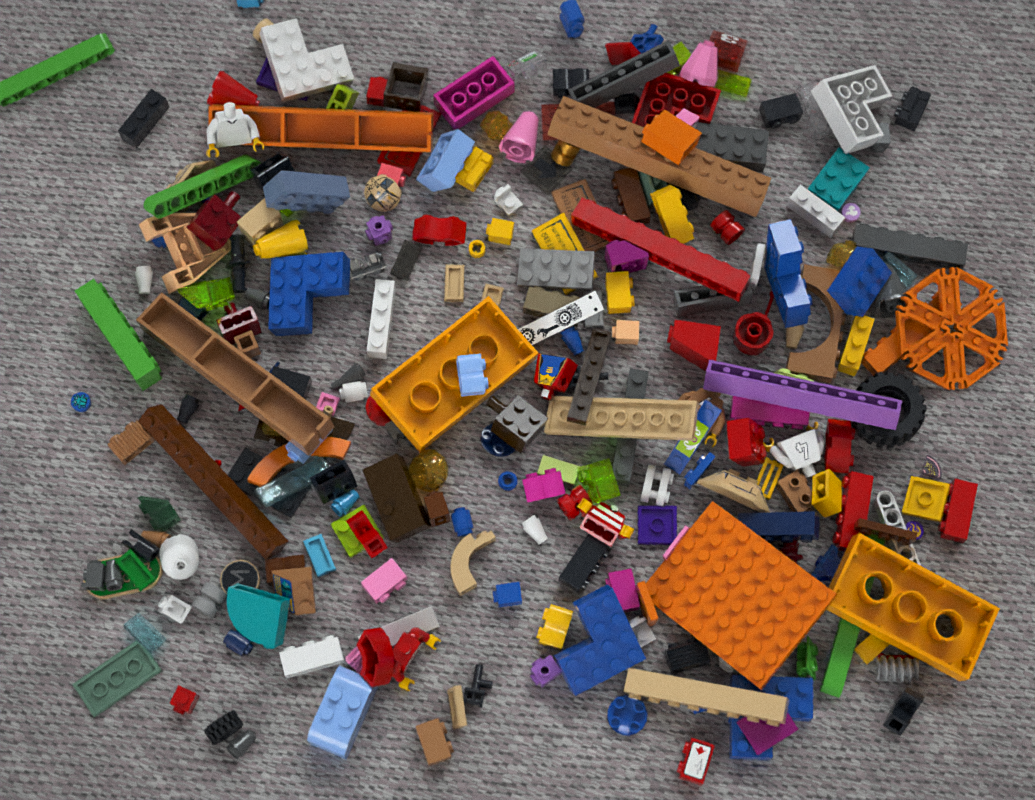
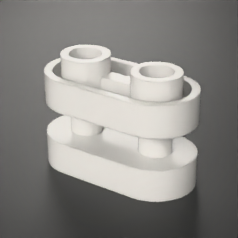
M648 464L640 501L648 503L649 497L655 498V505L663 506L664 503H668L670 492L667 491L668 484L672 485L674 474L671 473L669 468H663L662 473L655 472L656 466ZM653 479L660 480L658 491L651 490Z

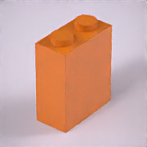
M664 110L660 115H655L651 124H647L642 131L644 135L641 142L679 165L698 145L702 132Z

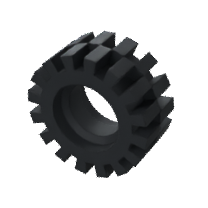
M230 711L208 725L204 732L212 745H216L238 732L244 724L235 711Z

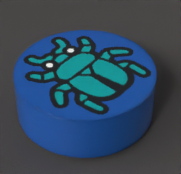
M78 392L72 396L71 405L77 412H85L91 406V399L86 393Z

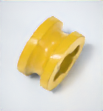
M480 240L472 241L469 244V254L473 258H481L485 254V244ZM476 245L477 247L481 246L480 252L478 253L477 251L473 252L474 246Z

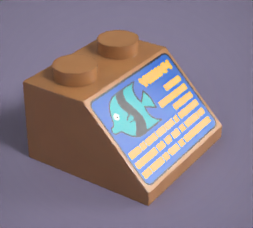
M312 567L272 571L274 594L290 598L288 612L294 615L316 613Z

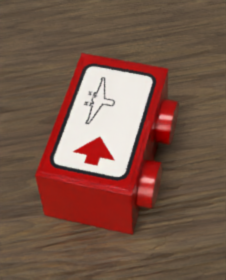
M693 737L689 742L686 741L682 753H685L684 761H679L676 771L680 773L678 778L702 786L715 745Z

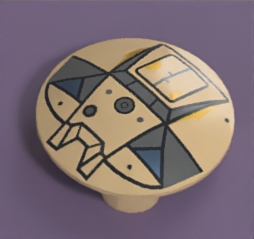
M380 174L367 182L364 195L367 203L373 209L386 212L398 205L402 191L393 179Z

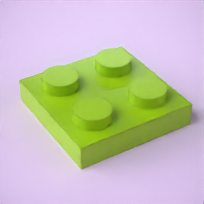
M365 505L360 506L330 524L350 558L365 550L346 522V520L359 511L363 510L372 526L384 539Z

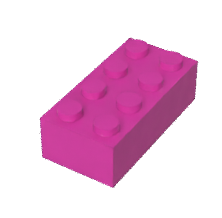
M492 56L433 95L434 105L453 130L460 129L513 94L515 83L494 56Z

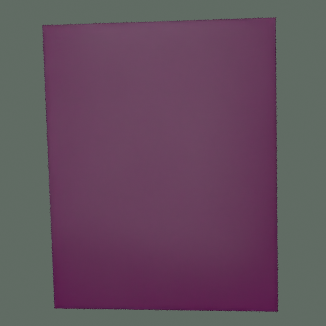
M788 712L785 724L780 723L779 726L768 725L767 721L760 719L759 723L747 720V717L736 722L757 756L799 730Z

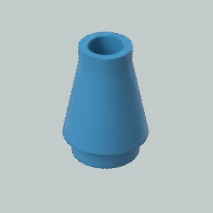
M352 489L334 499L330 506L341 517L348 513L360 496Z

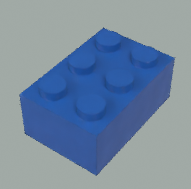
M856 247L827 292L847 315L863 317L892 272L873 248Z

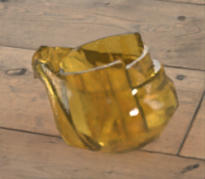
M424 449L412 459L409 466V471L416 488L425 492L438 491L443 487L449 475L445 457L435 449Z

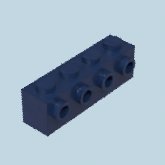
M815 511L738 513V520L768 543H774V541L793 543V540L811 543L813 540H819L820 517Z

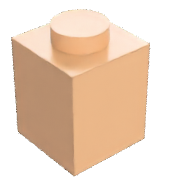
M616 320V326H612V338H615V344L638 345L639 321Z

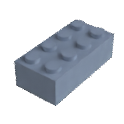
M281 170L263 186L267 208H275V210L291 209V211L304 210L309 213L323 212L324 214H330L350 198L346 176Z

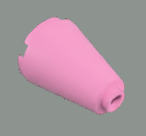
M531 111L523 112L501 140L499 149L501 153L503 151L507 154V159L517 163H526L527 160H533L536 152L539 121L535 113Z

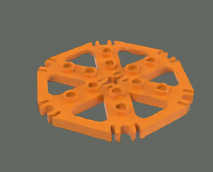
M950 267L948 275L945 272V268L936 269L903 294L907 296H902L900 299L905 301V306L897 305L896 308L898 310L895 311L898 353L902 355L900 359H910V363L906 365V368H912L909 370L910 372L946 390H955L956 382L959 389L968 388L998 366L1000 363L996 360H1003L998 355V351L1005 352L1007 351L1006 346H1008L1005 302H1002V297L994 299V294L998 290H990L994 286L958 267ZM960 280L979 290V296L962 309L959 292ZM932 282L938 286L940 311L917 299L918 292ZM991 312L995 315L997 334L995 338L972 328L973 325ZM912 319L932 331L913 345H909L906 342L905 321ZM954 324L953 328L958 332L950 333L951 329L948 328V326L946 325L950 326ZM964 347L982 355L985 359L984 364L970 375L966 374ZM943 348L945 373L942 377H938L926 371L922 367V363Z

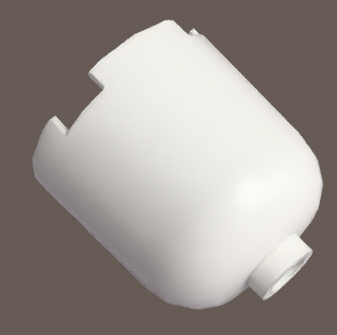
M178 534L177 536L167 538L162 543L159 551L162 569L168 576L173 579L182 580L189 578L196 572L199 565V550L192 538L187 535Z

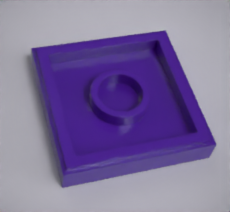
M638 505V545H671L677 537V506Z

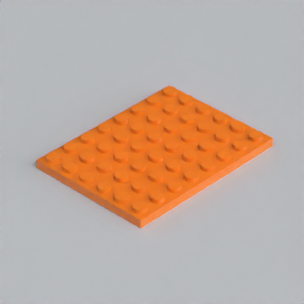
M714 501L709 504L684 535L668 560H664L646 582L652 602L658 609L760 690L766 686L837 597V594Z

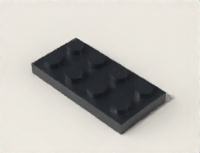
M245 447L228 473V476L242 491L292 519L312 485L283 468L273 477L266 489L249 483L247 481L249 475L264 457Z

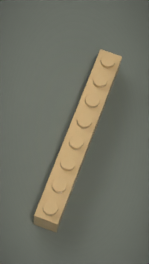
M628 668L624 692L629 694V698L641 700V697L649 698V702L660 704V701L668 702L669 706L680 707L681 704L688 706L687 709L699 711L702 708L707 709V713L719 715V712L727 713V717L739 719V716L747 717L748 721L759 723L760 719L767 721V724L772 726H779L780 723L785 724L789 699L783 696Z

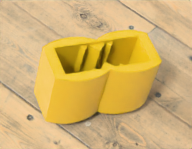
M553 604L550 605V608H545L542 619L546 621L544 627H539L536 637L540 639L539 644L562 650L573 611Z

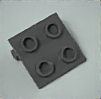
M375 252L368 255L371 265L365 255L367 267H364L361 257H359L362 268H360L358 259L351 260L350 270L352 273H350V278L359 281L367 278L366 275L369 273L376 275L384 272V268L388 266L384 262H380V260H383L382 253Z

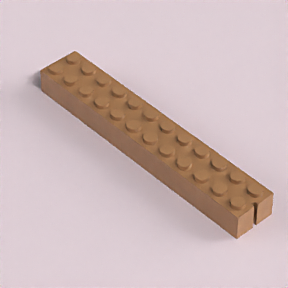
M562 97L558 109L552 118L547 135L754 217L757 216L770 184V177L697 148H694L677 165L641 142L644 135L642 134L644 127L571 98Z
M161 293L136 319L144 332L308 456L320 444L319 439L324 440L334 428L330 417L165 294Z

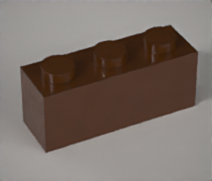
M632 168L615 171L613 179H611V185L613 190L617 191L616 201L623 210L621 215H625L637 223H650L651 215L637 171Z

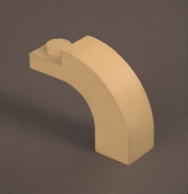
M492 530L479 533L475 540L470 533L455 548L451 559V577L459 596L477 587V583L469 570V562L474 553L495 541V535Z

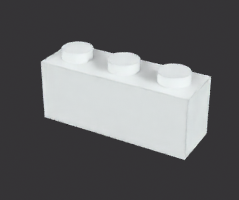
M802 185L790 196L786 205L830 239L845 220L842 214Z
M333 635L323 637L320 642H305L302 647L295 648V646H289L279 653L286 678L345 663L338 637L334 638Z

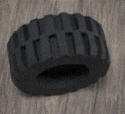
M887 371L885 375L882 372H878L874 377L871 375L867 377L856 389V391L875 395H888L902 400L904 419L897 424L896 430L853 421L852 427L859 430L857 435L860 438L866 437V442L870 445L872 442L877 443L876 447L882 448L884 445H887V448H894L895 445L901 446L913 438L925 420L926 405H923L925 397L923 394H919L921 389L918 385L914 386L912 384V379H904V375L898 373L896 376L893 375V371Z

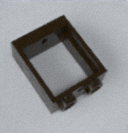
M393 62L384 91V107L409 112H420L428 84L429 68ZM395 81L421 85L417 98L392 94Z

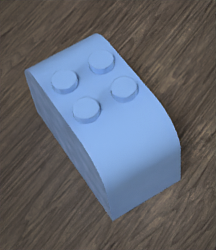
M339 666L331 679L307 737L309 744L347 760L378 686L371 687L359 673Z

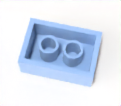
M459 129L441 134L416 180L432 192L451 188L456 181L457 173L464 167L463 162L472 153V146L475 141Z

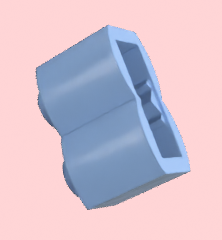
M481 353L457 356L456 364L461 397L483 395L486 391L485 389H488V379L483 374V370H486L485 359L481 358Z

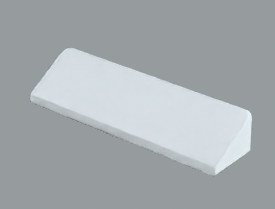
M431 606L381 628L390 638L391 646H394L404 632L409 633L414 627L428 632L440 626Z

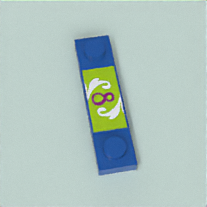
M705 400L698 410L694 441L679 440L664 465L680 475L722 410L708 400Z

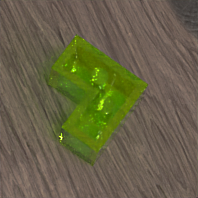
M609 458L577 467V478L580 483L582 482L583 486H589L588 495L594 503H600L621 496Z

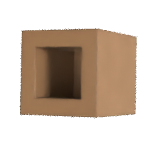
M252 330L234 337L238 349L249 358L261 354Z

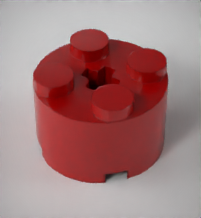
M759 312L742 315L737 321L733 332V343L738 350L747 355L754 356L764 352L768 348L774 333L770 319Z

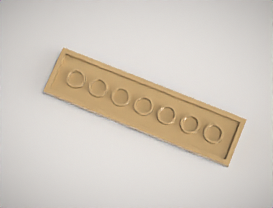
M553 396L552 400H549L548 420L544 433L547 435L694 441L699 403L698 401L594 397L585 426L567 421L573 397Z

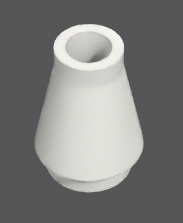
M138 266L134 274L139 294H150L153 271H151L150 266Z
M535 515L522 523L523 529L538 545L548 539L540 519L536 518Z

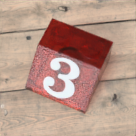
M713 30L709 41L714 42V46L718 48V67L738 72L748 40Z

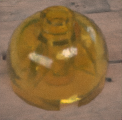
M846 240L845 243L839 242L834 244L827 254L826 262L837 267H843L857 247V242Z

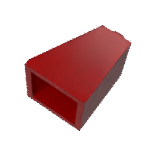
M675 320L674 325H670L667 343H670V350L706 371L709 360H717L721 326Z

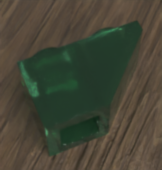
M146 496L138 497L141 502L138 506L144 515L149 514L151 517L149 523L154 530L166 531L181 521V518L168 500Z

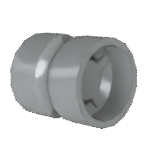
M205 581L200 590L201 596H196L191 606L206 616L214 618L219 610L217 605L223 603L227 593Z

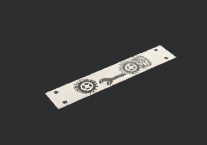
M596 291L518 330L533 345L604 310Z

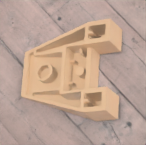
M172 213L160 219L153 216L139 224L146 242L163 236L177 268L162 276L169 294L193 284L231 251V240L228 239L223 247L214 252L186 228L196 213Z

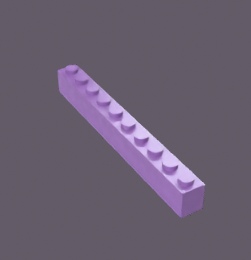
M709 360L703 389L892 430H896L902 400L714 360Z

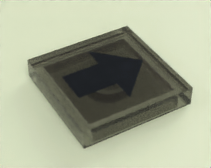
M545 145L534 156L533 160L529 161L520 170V173L545 194L549 195L573 168L557 164L551 157L552 150Z

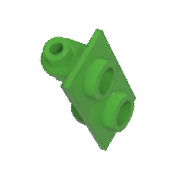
M809 636L807 637V643L800 642L797 646L798 661L796 673L801 678L811 675L813 680H816V671H818L816 655H818V647L815 643L813 644Z

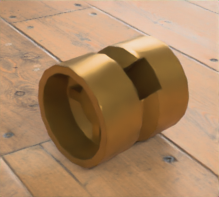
M558 139L551 152V157L561 166H570L581 148Z

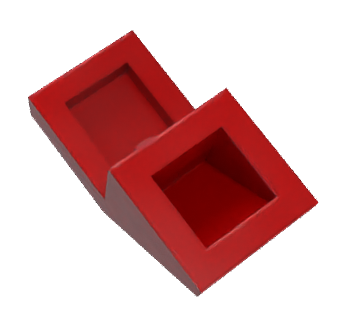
M363 510L346 520L353 534L371 559L388 548Z

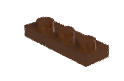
M861 518L854 525V530L859 531L863 535L870 536L873 534L877 535L879 539L887 541L893 539L901 545L912 544L916 541L917 532Z

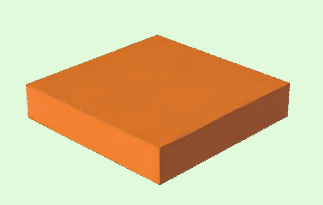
M642 581L636 584V590L642 614L647 619L646 622L650 627L656 624L658 615L646 583Z

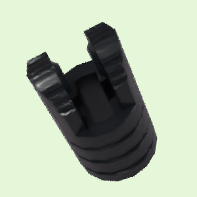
M131 529L129 534L133 538L138 539L137 543L133 546L129 541L123 540L121 544L131 549L147 562H152L157 557L160 548Z

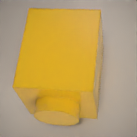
M492 218L491 224H487L486 235H488L489 241L511 245L514 222Z

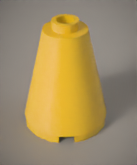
M297 219L292 220L257 239L255 245H253L255 255H259L261 259L308 255L305 250H308L305 232L303 229L299 230L298 227L300 222Z

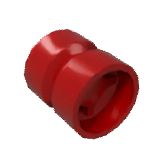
M728 210L720 213L710 224V227L716 234H721L720 238L726 245L732 244L745 231V228L738 221H734L735 217Z
M580 484L570 491V495L565 494L557 499L559 507L570 521L580 515V508L577 506L583 498L593 504L590 496Z

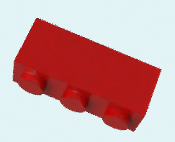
M956 478L951 482L948 500L943 512L945 513L944 520H941L938 531L941 532L940 538L964 543L967 540L978 484Z

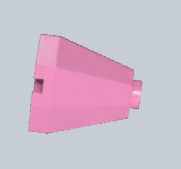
M704 40V43L700 42L682 67L679 76L691 82L696 81L700 85L715 87L718 79V48L714 46L715 43Z

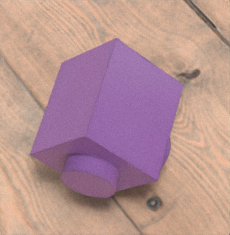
M549 655L545 659L539 658L531 664L533 667L530 670L532 673L530 678L535 685L540 684L541 687H544L558 677L562 670L552 656Z

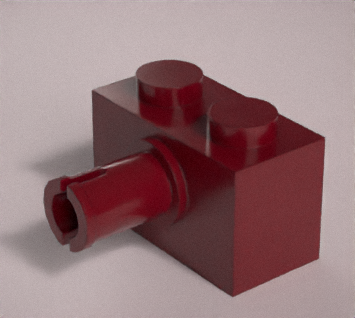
M229 303L231 309L226 304L224 311L227 316L216 320L222 338L232 345L236 343L234 337L251 330L254 336L262 333L259 320L252 306L238 311L234 303Z

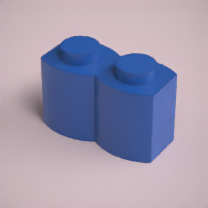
M568 0L560 5L561 13L559 18L569 38H576L584 31L583 23L585 19L577 1Z

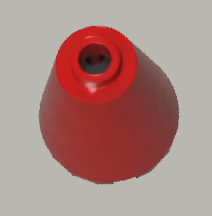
M220 70L212 85V91L209 93L207 104L210 106L213 104L224 105L225 103L232 102L235 105L259 106L260 101L257 100L258 96L226 72Z

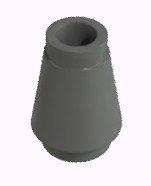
M252 288L246 291L245 298L262 310H269L270 292Z
M116 560L106 562L104 585L109 591L120 590L124 583L121 570L115 563Z
M248 729L228 742L229 745L226 749L235 759L243 757L256 739V736Z

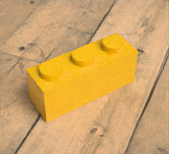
M668 185L651 193L650 196L665 236L675 238L682 244L693 240L694 228L686 217L688 211L681 203L682 195L680 190Z
M865 315L863 317L854 316L837 371L855 377L861 364L875 320L874 318Z

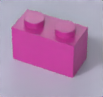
M632 568L608 573L605 585L608 584L613 588L624 613L639 610L640 603Z

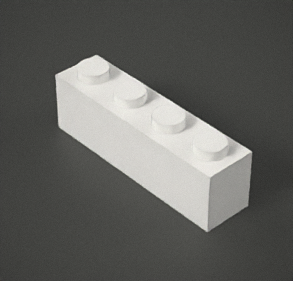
M376 279L367 344L368 358L387 359L396 291L395 281Z

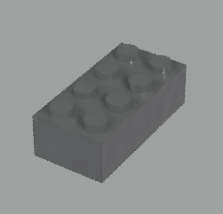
M697 123L696 129L702 132V135L695 148L755 172L763 173L766 165L769 130Z

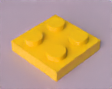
M911 476L902 514L941 522L950 484Z

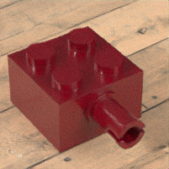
M231 191L223 202L214 194L203 203L186 228L214 252L225 245L238 227L237 221L242 217L232 209L241 197L236 192Z

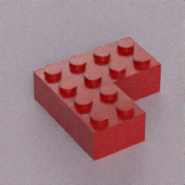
M665 73L646 82L632 123L645 127L647 124H651L656 114L660 115L664 110L676 116L682 109H686L699 116L698 122L711 124L721 90Z

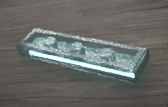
M319 457L256 489L255 493L263 505L268 507L311 485L310 477L329 468V465L323 457Z

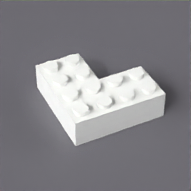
M297 18L261 27L260 37L282 103L335 89L337 84H344L346 86L352 84L354 76L343 44L308 53Z
M876 65L823 79L811 90L845 154L870 147L884 136L870 110L881 107L892 97V94Z

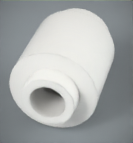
M357 381L342 384L343 388L339 389L341 400L345 399L346 403L364 400L365 397H368L365 382Z

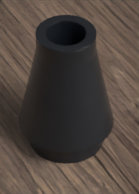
M188 394L184 398L182 397L177 420L187 424L200 406L198 405L200 400Z

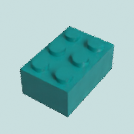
M839 147L807 190L839 212L864 180L870 167L851 154H845L843 149Z

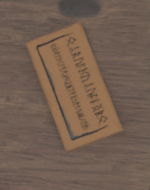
M586 179L551 191L559 213H565L570 224L571 214L581 198L590 199L596 203ZM571 224L585 251L597 252L605 249L609 241Z

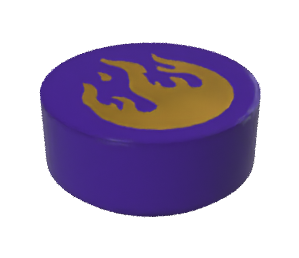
M910 521L905 525L907 530L917 532L916 541L922 537L924 528L921 523Z

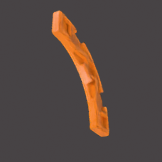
M326 437L311 456L344 460L351 446V441ZM286 444L265 456L253 469L247 481L266 489L273 477L284 466L294 463L287 455Z

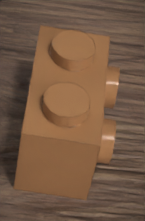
M798 470L776 483V487L792 512H808L814 508L812 505V490L808 487V481L804 474H800Z

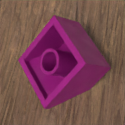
M614 240L606 245L604 259L608 272L628 271L633 273L647 268L649 255L646 251L625 240Z

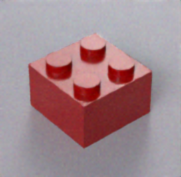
M749 417L727 421L729 459L742 467L765 464L764 457H766L767 453L763 445V439L765 438L764 428Z

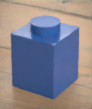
M519 582L496 585V591H492L494 603L498 602L499 608L522 604Z

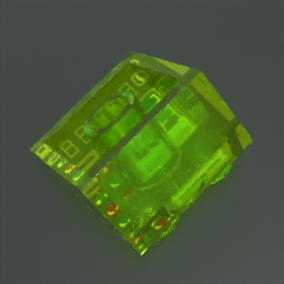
M230 277L200 281L178 289V293L197 309L206 308V311L229 305L228 301L235 299Z

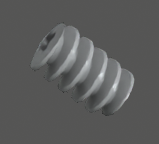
M882 655L880 659L877 658L876 680H879L880 676L883 675L885 681L891 676L892 681L895 682L897 676H899L902 683L905 677H907L908 683H911L913 678L917 682L919 677V661L917 658H913L910 661L909 657H906L904 660L901 657H897L895 660L893 656H889L886 659V656Z

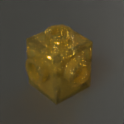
M488 111L479 126L487 133L486 135L490 139L502 140L513 124L500 111Z

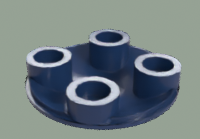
M493 423L487 425L482 430L480 436L483 448L494 456L505 457L511 455L515 449L491 431Z

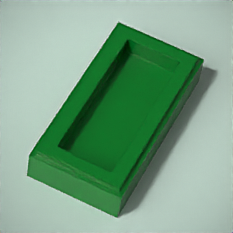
M131 549L115 561L139 592L156 580Z

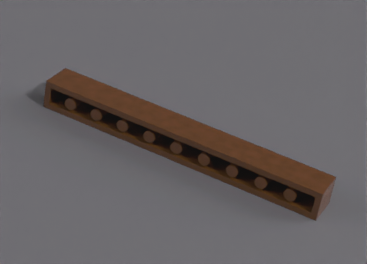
M162 404L147 408L138 422L265 560L278 555L289 542Z

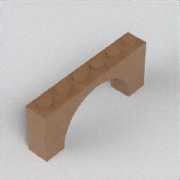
M804 264L801 278H804L806 281V290L817 295L826 305L830 314L831 330L828 338L819 347L807 352H790L787 358L786 369L790 370L792 374H805L808 376V379L830 384L832 379L837 376L838 367H835V361H838L840 357V349L837 348L838 343L842 341L843 332L840 331V328L845 323L846 314H843L842 308L827 290L840 270Z

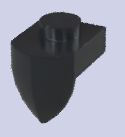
M632 92L614 98L615 114L635 113L640 101L638 95Z

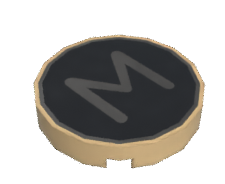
M233 561L221 573V587L226 593L228 592V587L237 583L258 589L260 584L259 572L248 561Z

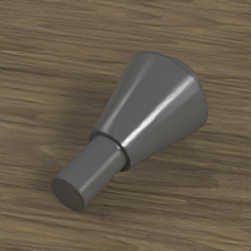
M354 364L340 379L331 383V386L336 390L342 384L363 381V376L366 374L361 365L357 366Z

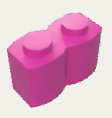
M556 468L544 470L545 474L538 476L537 472L526 474V478L522 479L527 503L566 494L561 470L556 471Z

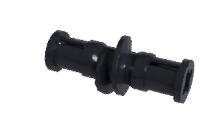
M236 234L231 235L229 238L231 240V260L226 264V268L232 270L231 293H246L247 288H245V270H247L245 264H249L250 260L244 259L245 235Z

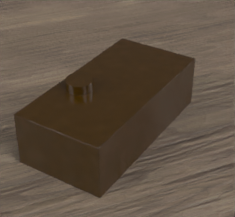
M396 453L362 469L390 541L398 543L432 527L403 456Z

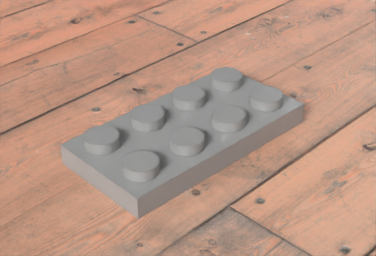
M520 248L517 285L519 287L539 286L542 288L592 290L595 252Z

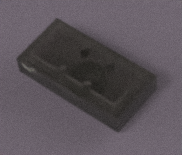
M404 240L390 272L391 275L408 281L421 253L422 246Z

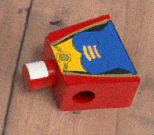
M539 353L534 383L543 388L540 397L552 400L554 391L565 392L578 364L569 358Z

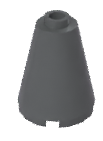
M886 264L892 274L875 298V311L877 315L882 314L884 318L896 317L897 305L905 306V301L900 298L907 296L903 294L907 289L894 267Z

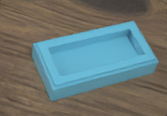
M322 534L303 541L317 577L336 570Z

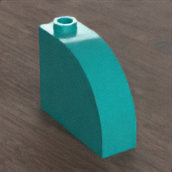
M239 583L228 587L227 610L238 632L248 640L263 645L266 649H275L282 645L290 598Z

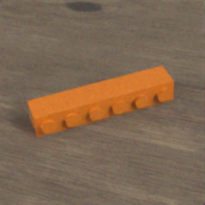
M937 291L931 297L933 299L931 302L924 303L940 311L939 294ZM912 319L905 321L906 342L909 345H913L932 331ZM896 327L890 331L891 335L888 338L884 336L876 343L878 345L876 348H869L863 354L864 358L861 363L873 376L878 372L885 373L902 356L898 353Z

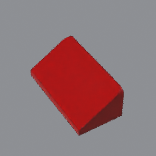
M631 42L605 44L611 65H619L641 54Z

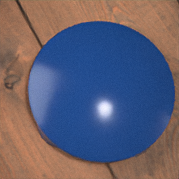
M623 695L612 701L608 708L607 719L615 732L625 736L634 735L645 726L647 709L641 700L629 698V695Z

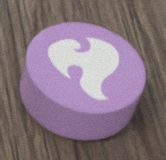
M848 203L843 206L841 214L845 217L844 221L852 223L859 218L860 208L856 204Z

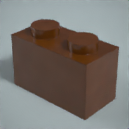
M432 491L427 493V496L423 498L432 528L449 523L450 513L443 492Z

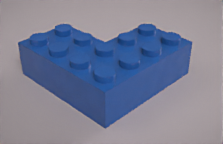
M791 219L768 225L764 259L765 273L785 328L807 324L808 316L811 315L810 305H812L811 295L806 292V281L800 275V264L803 262L802 253H804V246L802 241L799 242L798 229L796 226H793Z
M343 251L271 258L268 330L275 336L312 334L313 298L349 295L350 258Z
M608 584L572 602L589 638L554 655L570 691L575 696L646 659L613 588Z
M732 675L730 677V687L787 697L789 699L787 712L793 721H811L813 719V678L773 676L766 686L760 690L743 675ZM739 716V719L730 718L729 759L771 760L773 758V746L757 756L736 723L744 718V716Z

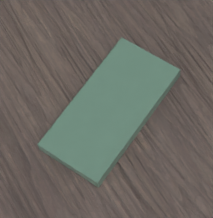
M139 638L72 685L95 718L161 673L162 670Z

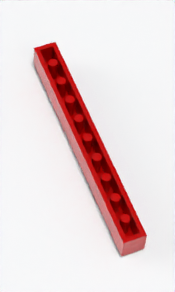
M581 198L571 214V224L609 242L625 240L646 251L649 255L648 260L740 302L750 284L751 275L746 271L738 270L727 262H721L710 254L699 252L692 246H686L675 238L663 235L658 230L647 228L643 223L634 222L625 215H619L608 207L596 204L593 200Z

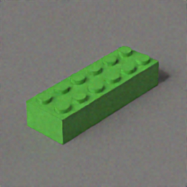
M93 278L76 289L75 293L142 391L161 380L162 377L159 373L162 370L139 339L137 333L130 326L128 320L119 310L101 282L97 284Z

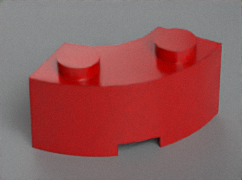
M426 214L414 219L412 240L433 245L434 241L445 242V246L465 244L467 222L460 220L456 216L436 218Z
M827 420L824 455L825 470L830 469L832 472L849 473V467L853 466L854 455H851L852 440L855 438V428L851 427V421Z
M381 627L366 629L356 644L362 657L360 675L371 687L387 685L394 673V655L390 638Z

